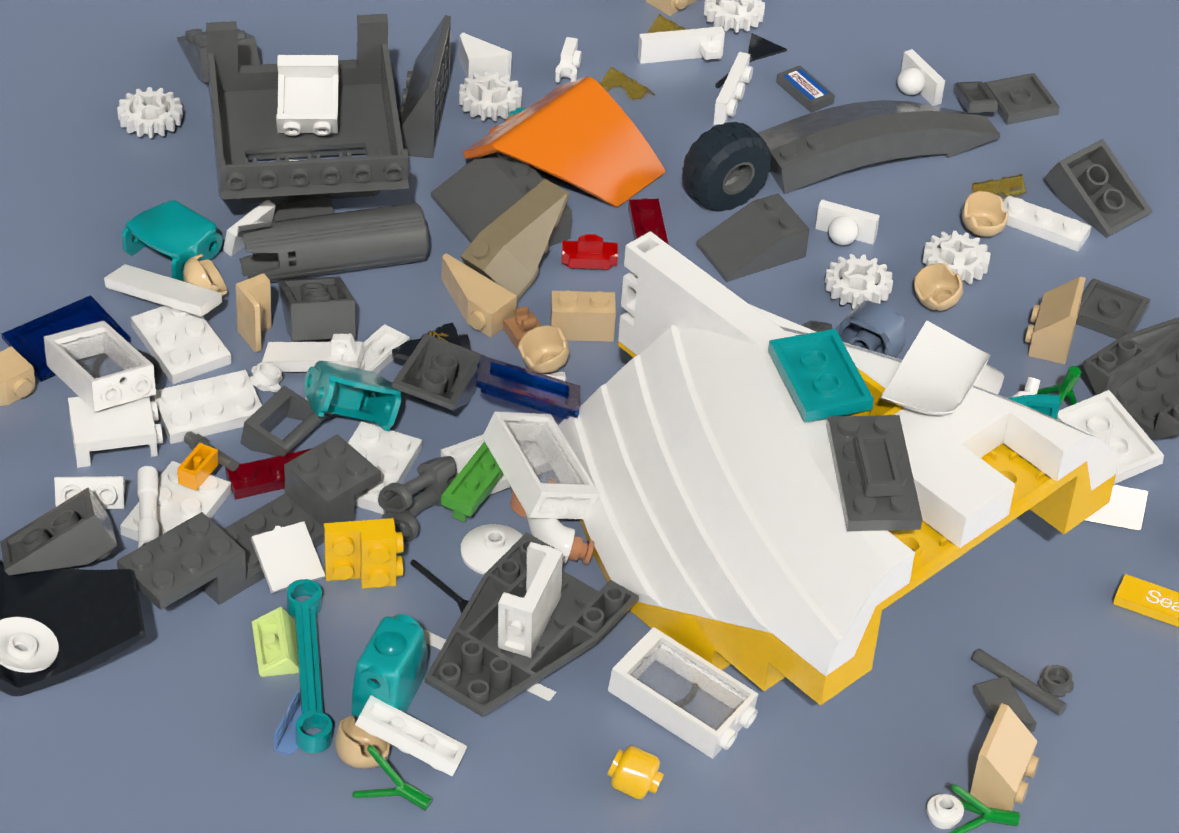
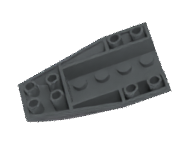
M1179 317L1123 335L1084 360L1083 366L1096 395L1110 390L1151 440L1179 435Z
M526 532L483 575L425 676V683L483 717L508 703L595 646L638 602L639 595L612 580L600 591H597L562 571L561 598L532 657L529 658L498 648V602L502 594L505 592L524 598L527 593V548L530 542L550 546Z

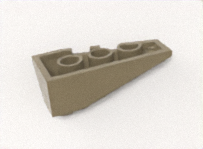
M547 179L541 181L476 236L460 256L464 264L515 294L518 302L536 280L539 272V263L543 253H547L549 248L548 241L553 229L558 226L570 196L569 193Z

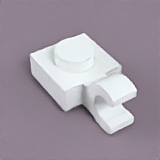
M566 37L561 53V61L555 70L556 82H560L561 77L570 78L571 82L577 80V68L580 67L582 51L577 50V38Z

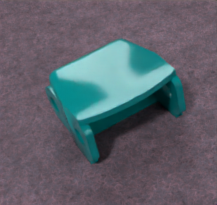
M176 200L164 202L141 212L126 222V227L122 231V245L125 252L133 256L148 245L172 259V278L183 282L184 267L182 269L181 267L185 265L188 259L202 254L203 257L199 261L211 260L219 252L223 243V238L217 233V227L214 222Z
M318 361L314 367L311 366L308 369L304 379L303 388L310 409L320 417H323L326 412L376 422L383 430L389 431L390 427L395 423L401 404L400 395L402 391L391 388L392 382L372 371L327 361Z
M396 614L393 617L385 616L380 620L356 664L352 690V715L359 718L370 695L404 713L408 710L428 666V649L424 631L414 618L405 614ZM371 678L377 680L380 684L373 682Z

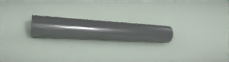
M980 648L974 653L972 657L974 662L999 678L1007 676L1012 686L1059 716L1065 711L1067 704Z

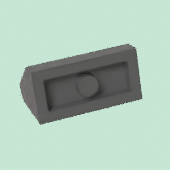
M284 385L244 422L240 443L252 451L285 456L326 418V415L324 413L323 417L317 416L310 409L306 399ZM286 417L303 420L283 440L270 433Z

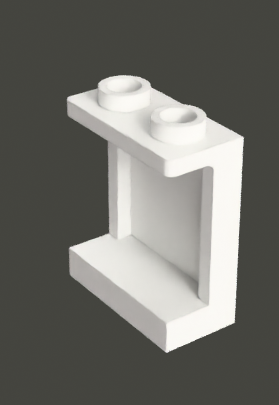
M278 55V109L276 114L278 133L290 136L300 133H314L320 136L338 133V55Z
M149 396L99 411H94L80 397L68 398L77 468L91 466V451L149 445L151 457L158 456L157 444L163 443L161 424H154V421L159 420L157 402L150 401Z
M530 542L527 548V593L525 597L521 598L504 592L498 602V648L529 658L532 657L561 598L563 551Z

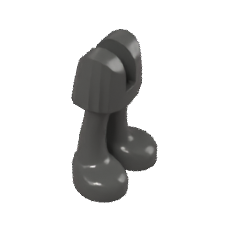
M443 456L428 460L417 467L418 476L404 484L390 483L380 491L378 496L379 506L387 511L382 515V519L394 518L395 531L402 532L403 542H410L418 536L419 524L415 518L418 513L432 505L441 506V495L456 478L454 474L457 472V467L453 457ZM420 490L422 491L416 497L412 498L413 494L417 493Z

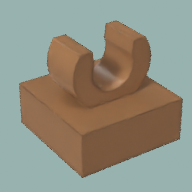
M527 306L515 309V317L504 319L503 329L516 349L519 348V342L525 333L535 327L542 326L533 312L528 313L529 308Z

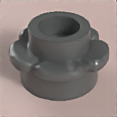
M1051 665L1040 676L1039 686L1055 697H1064L1066 693H1071L1074 688L1072 674L1064 666Z

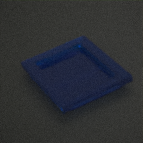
M91 295L1 334L5 343L9 347L12 346L34 367V375L41 382L56 376L47 366L44 345L45 336L105 321L128 343L131 342V337ZM82 337L77 338L76 343L80 342Z
M480 356L479 363L477 364L478 371L475 387L481 388L480 391L482 393L564 419H569L570 416L578 418L581 402L580 385L490 357Z

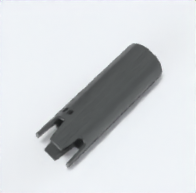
M416 202L238 226L237 236L243 237L246 253H256L239 258L243 276H248L247 279L264 273L270 282L424 261L429 250L428 230L424 219V212Z

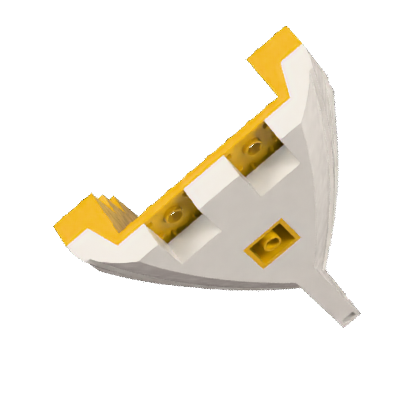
M651 231L625 246L624 266L631 272L623 276L621 307L628 312L620 316L618 346L631 355L633 359L622 367L606 384L599 387L579 409L572 412L558 425L599 492L594 506L585 519H579L587 542L588 540L594 541L592 553L607 583L612 580L639 595L638 602L630 611L651 629L655 627L717 668L723 670L732 664L763 691H766L786 677L820 706L872 670L882 610L1029 509L1062 534H1066L1110 502L1118 466L1117 448L1069 424L977 386L972 387L959 408L953 413L944 415L925 414L884 401L880 398L902 360L843 342L874 398L872 410L842 416L900 415L923 519L921 530L847 531L826 428L828 418L810 422L804 421L768 352L769 340L808 333L776 325ZM964 396L958 397L955 402L960 403Z

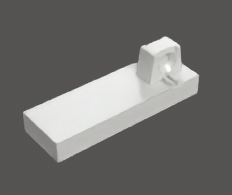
M719 26L639 34L637 57L640 64L704 58L705 60L721 59L723 56L725 32L723 27Z
M350 333L333 334L331 342H268L262 362L276 365L281 372H307L318 361H327L360 369L364 355L363 342H355Z

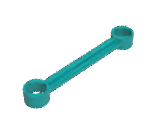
M300 579L292 582L287 588V610L295 617L302 713L296 721L295 740L301 750L308 753H319L326 750L332 742V721L329 716L323 713L316 615L321 611L322 589L315 581ZM299 596L311 597L309 599H305V602L295 600V598ZM310 728L322 730L319 733H315V736L303 733V731Z

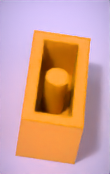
M199 443L177 468L178 484L197 491L219 465L218 450Z

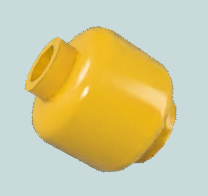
M633 745L628 746L624 751L618 750L607 773L608 776L612 777L611 786L614 789L637 800L643 799L648 791L655 794L664 776L663 773L658 771L660 766L659 758Z

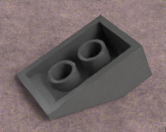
M1103 139L1059 161L1044 177L1064 205L1106 238L1153 212Z
M777 193L750 202L698 239L696 246L722 278L728 282L806 257L809 228L780 194Z
M341 277L278 280L287 332L292 341L315 342V340L328 339L331 342L333 334L350 333L353 337H356L355 300Z
M425 334L392 382L391 388L455 410L467 404L477 389L486 355Z
M89 487L0 541L4 570L8 575L87 565L94 560L106 558L111 554L113 548L117 547L111 518Z

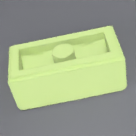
M279 607L252 621L259 675L267 677L298 673L294 619L282 607Z

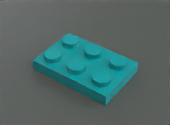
M836 329L769 340L768 352L805 422L826 419L828 416H842L873 409L874 398Z

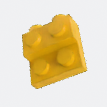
M394 518L324 523L326 581L360 579L362 589L396 586V577L403 576L402 556H396V553H403L402 532L395 531Z

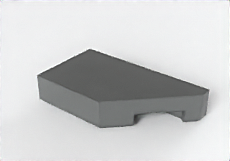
M1007 676L975 684L973 693L990 719L994 720L1001 703L1012 709L1030 733L1035 731L1036 721Z

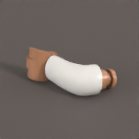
M547 480V483H551V484H554V483H555V482H552V481H548V480ZM511 489L510 506L513 511L527 518L531 534L534 537L549 544L554 549L563 551V565L566 564L567 560L576 562L578 558L583 559V564H589L594 541L588 540L587 543L583 542L582 537L575 536V529L564 526L558 519L529 518L513 489Z

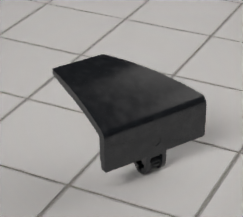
M0 561V620L9 617H26L36 620L47 626L54 633L59 644L56 660L44 670L24 673L10 670L0 664V691L10 696H23L44 689L109 660L145 637L146 633L133 570L59 568L8 575L4 570L3 562Z

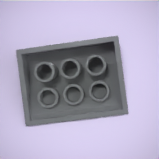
M444 16L415 59L413 71L407 72L406 88L403 89L402 106H399L398 115L403 149H408V156L434 157L450 84L451 16Z
M495 152L473 159L433 190L431 198L471 243L483 229L544 179L531 165L500 152ZM567 205L564 208L558 226L552 231L548 241L549 246L561 243L562 240L571 239L572 210Z

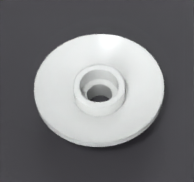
M487 524L476 527L463 538L460 549L461 557L470 569L484 575L523 535L514 528L501 524Z
M9 617L0 620V664L17 672L31 673L44 670L54 663L58 655L59 644L56 636L47 626L26 617Z

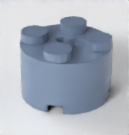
M868 300L855 307L835 328L843 342L894 358L903 350L906 343L904 328L906 322L904 317L882 304Z

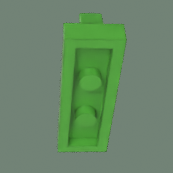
M485 441L441 495V505L452 509L453 518L465 522L468 516L471 517L478 506L485 500L504 475Z

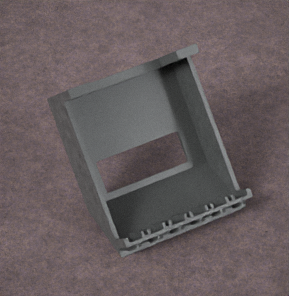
M387 14L357 15V59L338 60V133H330L325 136L314 133H300L295 136L278 133L276 123L278 109L277 64L238 66L236 21L206 23L210 107L218 193L221 200L239 199L243 203H262L267 199L271 202L296 201L328 196L332 199L375 196L381 190L409 189L408 149H403L388 49ZM352 154H367V157L352 158ZM339 155V158L320 159V156ZM307 157V160L289 161V158ZM276 159V162L257 163V160Z

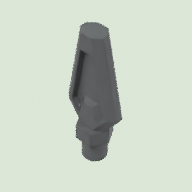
M189 431L184 436V442L192 450L199 443L215 448L209 444L207 438L199 433L195 434ZM217 449L218 463L231 471H235L239 467V462Z

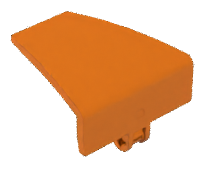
M584 77L557 87L522 112L508 117L505 123L493 127L488 135L462 152L465 158H477L500 152L562 179L613 207L620 206L665 173L661 162L635 124L607 91L592 77Z

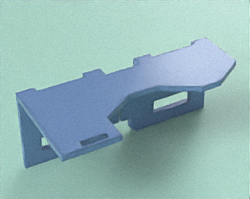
M298 690L287 709L286 716H283L274 733V751L285 755H290L299 750L295 740L296 721L302 715L301 706H299ZM287 725H290L288 732H286Z

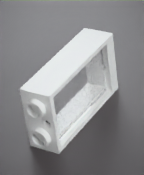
M105 321L44 337L47 366L94 411L156 394L153 364Z
M494 412L482 438L528 517L585 519L594 506L599 492L552 415Z
M655 627L611 671L608 687L610 693L712 759L722 749L728 750L734 743L738 731L742 727L748 728L758 713V710L755 709L758 697L757 692Z

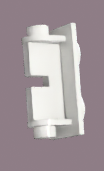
M123 476L54 477L56 507L89 487L104 509L125 508V480Z

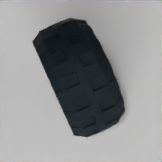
M738 122L717 124L707 132L702 133L697 141L691 145L688 154H686L684 167H682L684 186L695 200L711 211L732 210L740 205L742 206L759 192V189L767 180V175L771 168L770 148L764 139L747 124Z

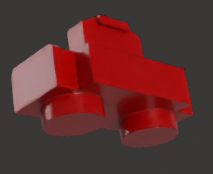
M585 234L578 237V241L562 240V263L569 268L608 270L613 265L617 266L618 242H603V238L597 236V234Z

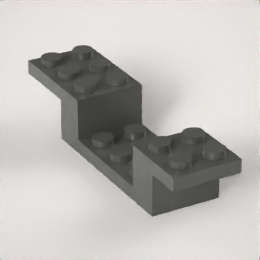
M337 434L284 464L285 494L223 530L201 512L118 559L117 567L118 569L133 570L137 589L160 610L199 587L220 605L265 578L251 542L252 536L272 531L275 526L282 528L304 521L314 547H318L324 543V523L354 521V496L381 481V471Z

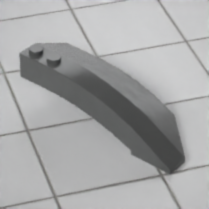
M893 100L856 102L827 108L758 132L770 148V174L784 194L865 165L921 155L945 154L949 158L1000 138V133L987 116L911 101Z

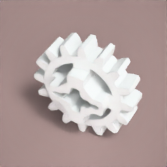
M705 0L704 15L707 16V22H714V27L723 26L724 31H728L729 28H733L736 33L741 29L750 31V26L757 28L759 22H763L765 2H761L762 0Z
M484 71V76H479L475 73L473 74V80L465 78L464 84H460L459 105H463L462 110L464 112L470 111V117L480 115L483 121L486 118H492L493 121H497L498 116L507 119L508 113L515 111L516 108H521L522 88L518 87V81L510 82L509 75L500 77V72L489 74L488 71Z
M148 87L146 92L136 89L135 95L127 93L126 100L120 99L119 107H117L120 126L126 127L127 133L137 131V137H141L144 133L148 134L149 138H153L154 133L165 136V130L174 132L175 125H181V118H183L180 98H174L173 92L164 94L163 88L152 91V88Z
M943 231L940 238L933 235L931 236V241L926 242L922 261L926 266L945 263L952 272L960 275L961 280L972 284L973 278L981 280L983 274H987L991 253L987 252L988 246L986 244L979 245L980 238L978 237L970 239L969 233L959 235L957 231H953L952 235L948 236Z
M850 254L849 259L846 260L840 256L838 257V263L831 262L830 268L826 271L825 289L831 292L832 299H841L840 305H845L847 302L852 303V309L867 300L880 304L881 300L887 301L889 294H891L893 285L892 272L886 271V264L877 265V258L869 261L866 260V255L856 259L853 254Z

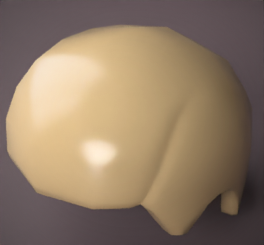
M976 191L969 194L964 203L962 220L967 229L973 234L981 237H992L1004 230L1009 213L1004 211L1003 199L1000 196L991 192Z
M202 254L188 259L183 269L184 282L220 292L221 297L228 293L224 280L210 259L199 261L203 257Z
M945 263L930 264L920 269L914 277V287L919 301L922 305L933 311L948 310L955 306L963 295V282L960 275L952 272Z
M544 325L535 327L525 333L519 342V350L523 362L531 372L536 374H547L557 371L566 364L570 353L568 342L562 330L555 326Z
M348 716L339 722L335 737V750L342 762L358 769H371L380 766L367 751L369 745L374 746L382 757L387 760L390 752V743L379 737L372 736L356 726L354 716Z

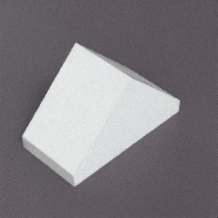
M465 33L460 35L459 59L466 78L473 80V74L475 73L479 76H484V71H488L489 74L500 72V77L511 75V51Z

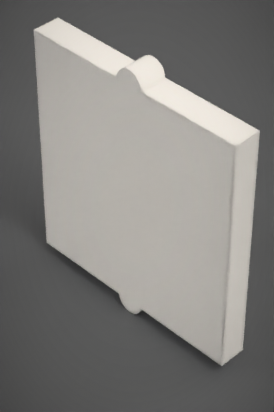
M304 521L282 528L275 526L272 531L251 537V542L271 594L286 590L296 580L309 579L316 581L325 577Z

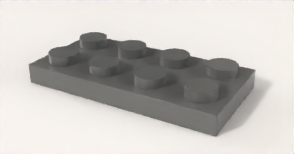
M900 415L828 416L826 428L846 530H921L923 519ZM891 434L904 485L902 496L865 497L853 446L854 436Z

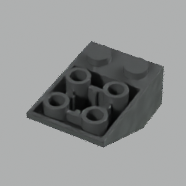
M202 29L185 31L186 36L177 37L178 43L197 78L204 83H208L206 31L202 32ZM237 29L238 66L259 65L255 37L244 30Z

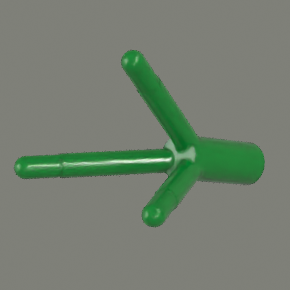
M1077 366L1069 367L1061 384L1038 389L1037 394H1049L1058 391L1060 405L1065 396H1068L1071 405L1076 404L1077 400L1073 388L1081 375L1080 368Z
M369 745L367 751L397 787L354 791L352 796L354 798L401 796L426 811L433 798L403 781L374 746Z
M957 784L952 785V791L966 800H960L964 809L979 814L981 817L949 833H966L987 822L1018 826L1019 812L987 807Z

